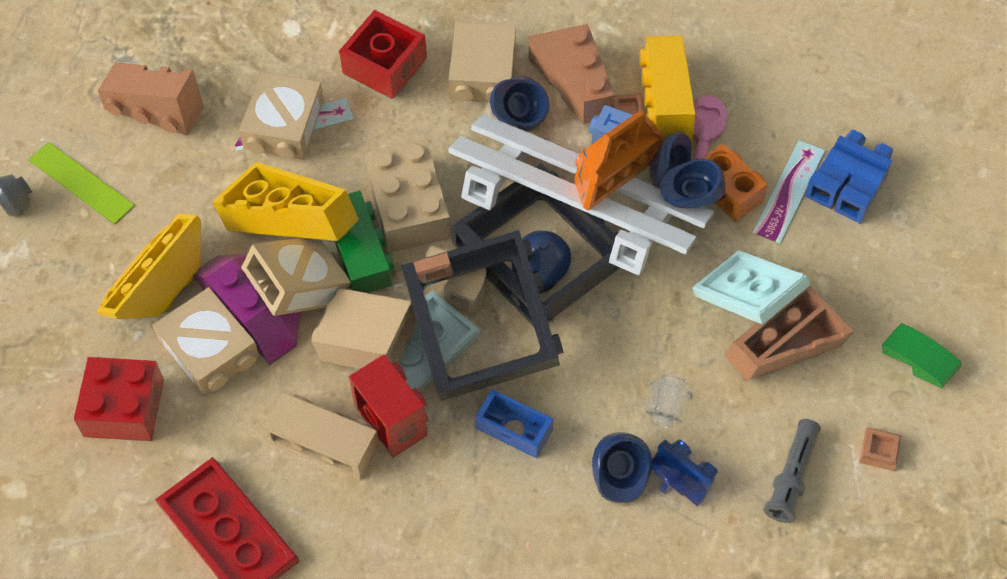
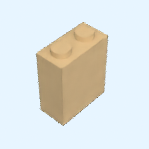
M455 22L449 72L450 99L490 101L494 86L500 81L513 77L516 25Z
M338 288L334 298L326 306L325 315L320 325L314 329L311 341L320 361L361 369L385 354L392 364L395 362L399 364L418 323L411 301Z

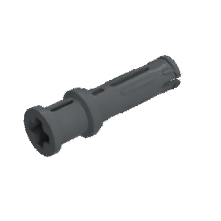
M801 419L799 421L783 472L774 478L772 485L775 489L772 498L766 502L763 509L768 517L778 522L791 523L794 521L796 516L794 508L797 499L804 493L805 487L802 479L816 438L821 430L820 425L813 420Z

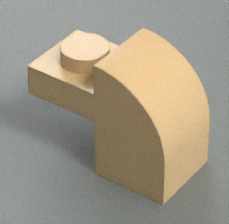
M431 245L425 257H431L451 250L446 248L440 249ZM486 268L447 279L448 282L444 287L445 301L456 310L475 317L486 296Z

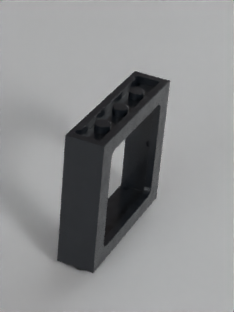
M542 163L535 167L559 177L556 172L549 171ZM513 182L498 193L496 204L491 210L479 206L451 226L452 244L456 248H461L481 242L538 200H544L602 257V259L544 301L549 302L554 318L620 268L609 263L614 241L618 233L611 231L605 225L604 220L518 182ZM505 263L487 267L486 279L533 326L519 277Z
M519 230L444 252L449 256L454 273L452 276L420 283L414 262L401 265L437 394L441 401L560 365L558 355L564 353L558 333L551 334L548 323L554 321L549 302H541L538 292L544 290L539 270L533 272L531 270L529 260L534 259L529 239L522 241ZM510 261L514 263L540 345L539 351L526 357L455 378L450 377L425 296V288L437 282Z

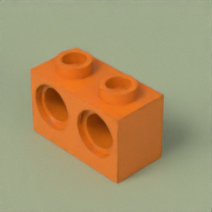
M722 143L703 157V159L715 162L723 171L726 190L722 198L716 201L715 204L733 221L737 222L764 201L767 183L760 173L753 171L743 162L737 152L731 151Z

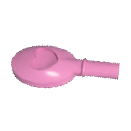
M711 95L701 96L693 102L695 109L693 138L697 140L695 142L694 160L703 158L708 154L710 142L717 140L722 135L726 126V107L719 98Z

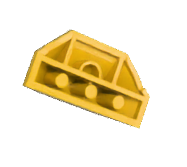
M178 213L171 220L170 225L164 227L145 246L108 290L96 312L104 317L130 319L161 316L162 313L170 309L174 298L183 288L191 283L193 275L201 267V219L197 215Z

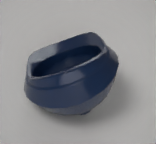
M517 76L500 81L494 86L490 97V107L495 117L499 121L525 132L535 130L545 120L549 112L550 103L544 87L532 78Z
M678 131L669 134L650 161L649 174L654 186L660 188L663 176L670 169L691 161L692 142L690 137L684 132Z
M703 158L691 160L670 169L663 176L660 183V192L665 201L674 207L686 209L709 206L722 198L726 190L722 169L715 162Z
M538 230L525 235L522 241L527 239L530 241L534 259L529 260L532 272L539 270L544 290L538 292L542 293L552 289L566 274L571 263V252L568 244L559 235L550 231ZM512 263V271L518 276L516 267Z
M627 432L611 433L603 437L596 446L592 458V471L599 493L604 499L614 503H628L640 497L653 468V458L648 445L641 438Z

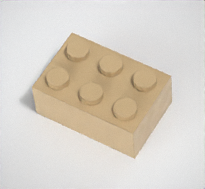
M426 139L364 153L367 177L388 252L451 238L449 213Z

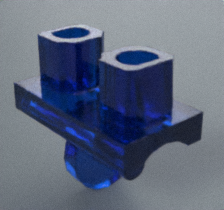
M665 439L659 444L658 451L653 458L652 469L663 480L659 491L667 495L674 489L696 506L700 505L710 490L718 470L708 461H703L698 466L689 459L692 453L690 446L681 439L672 444Z

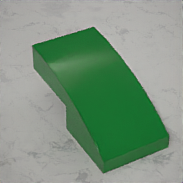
M903 323L882 344L883 354L912 366L913 376L942 389L962 367V362L943 346Z

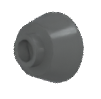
M12 174L0 177V206L9 216H19L30 202L28 195L32 193V190L22 176L17 179Z

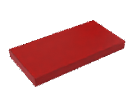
M214 457L210 458L155 499L157 505L218 579H278L300 562L297 555Z

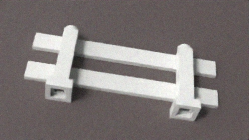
M482 114L472 124L471 130L505 144L499 151H495L462 136L448 150V153L482 167L479 169L471 166L466 171L461 198L491 210L496 204L499 187L507 179H511L629 230V233L620 230L616 235L609 263L638 276L645 267L651 244L654 241L685 255L695 242V235L667 224L672 215L704 229L714 213L713 210L706 207L688 209L674 207L665 201L659 187L635 177L616 190V192L649 205L644 214L608 198H605L588 211L582 206L575 184L523 163L531 155L576 174L578 166L575 163L579 155L578 153L485 114Z

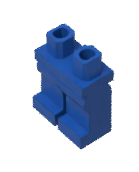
M853 129L845 137L839 136L818 171H815L809 179L805 197L829 209L832 208L837 200L834 211L861 224L887 177L892 163L893 148L881 143L877 144L874 151L864 147L866 141L864 134ZM817 188L830 193V196L821 195ZM846 202L860 208V210H851L847 207Z

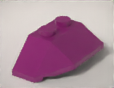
M248 253L218 255L200 267L193 275V278L203 290L208 287L255 341L259 354L271 365L297 347L301 312L273 316L241 268Z

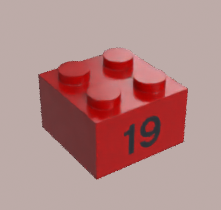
M374 9L339 50L342 74L394 99L427 59L425 34Z
M383 354L349 376L355 408L363 419L377 430L378 439L392 458L428 436L426 422L429 419L424 409L427 406L426 400L417 388L411 389L406 383V374L397 362L392 364Z
M87 357L74 415V421L83 437L152 441L164 378L157 361Z

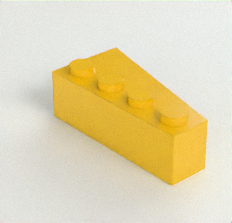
M683 35L646 36L645 49H640L639 63L640 67H645L642 68V86L647 87L644 91L645 107H648L647 116L656 125L657 129L664 133L663 141L669 134L680 131L690 137L693 145L695 109Z
M255 162L212 201L226 230L232 232L338 241L359 220L346 189L259 162Z

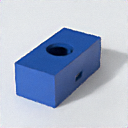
M491 389L475 416V427L487 435L538 458L553 431V418ZM517 420L524 425L525 430L522 435H519L504 428V426L509 421Z

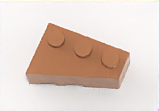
M588 24L529 36L530 62L533 65H537L545 74V80L550 85L553 84L561 93V99L582 124L590 123L594 115L599 116L604 105L614 108L615 95Z
M114 63L98 89L104 109L111 114L128 116L142 124L150 123L162 127L171 133L178 132L188 135L204 106L193 69H185L183 73L171 72L170 67H161L159 71H150L146 65Z
M809 286L763 325L756 323L736 339L725 354V357L749 381L841 347L854 331Z

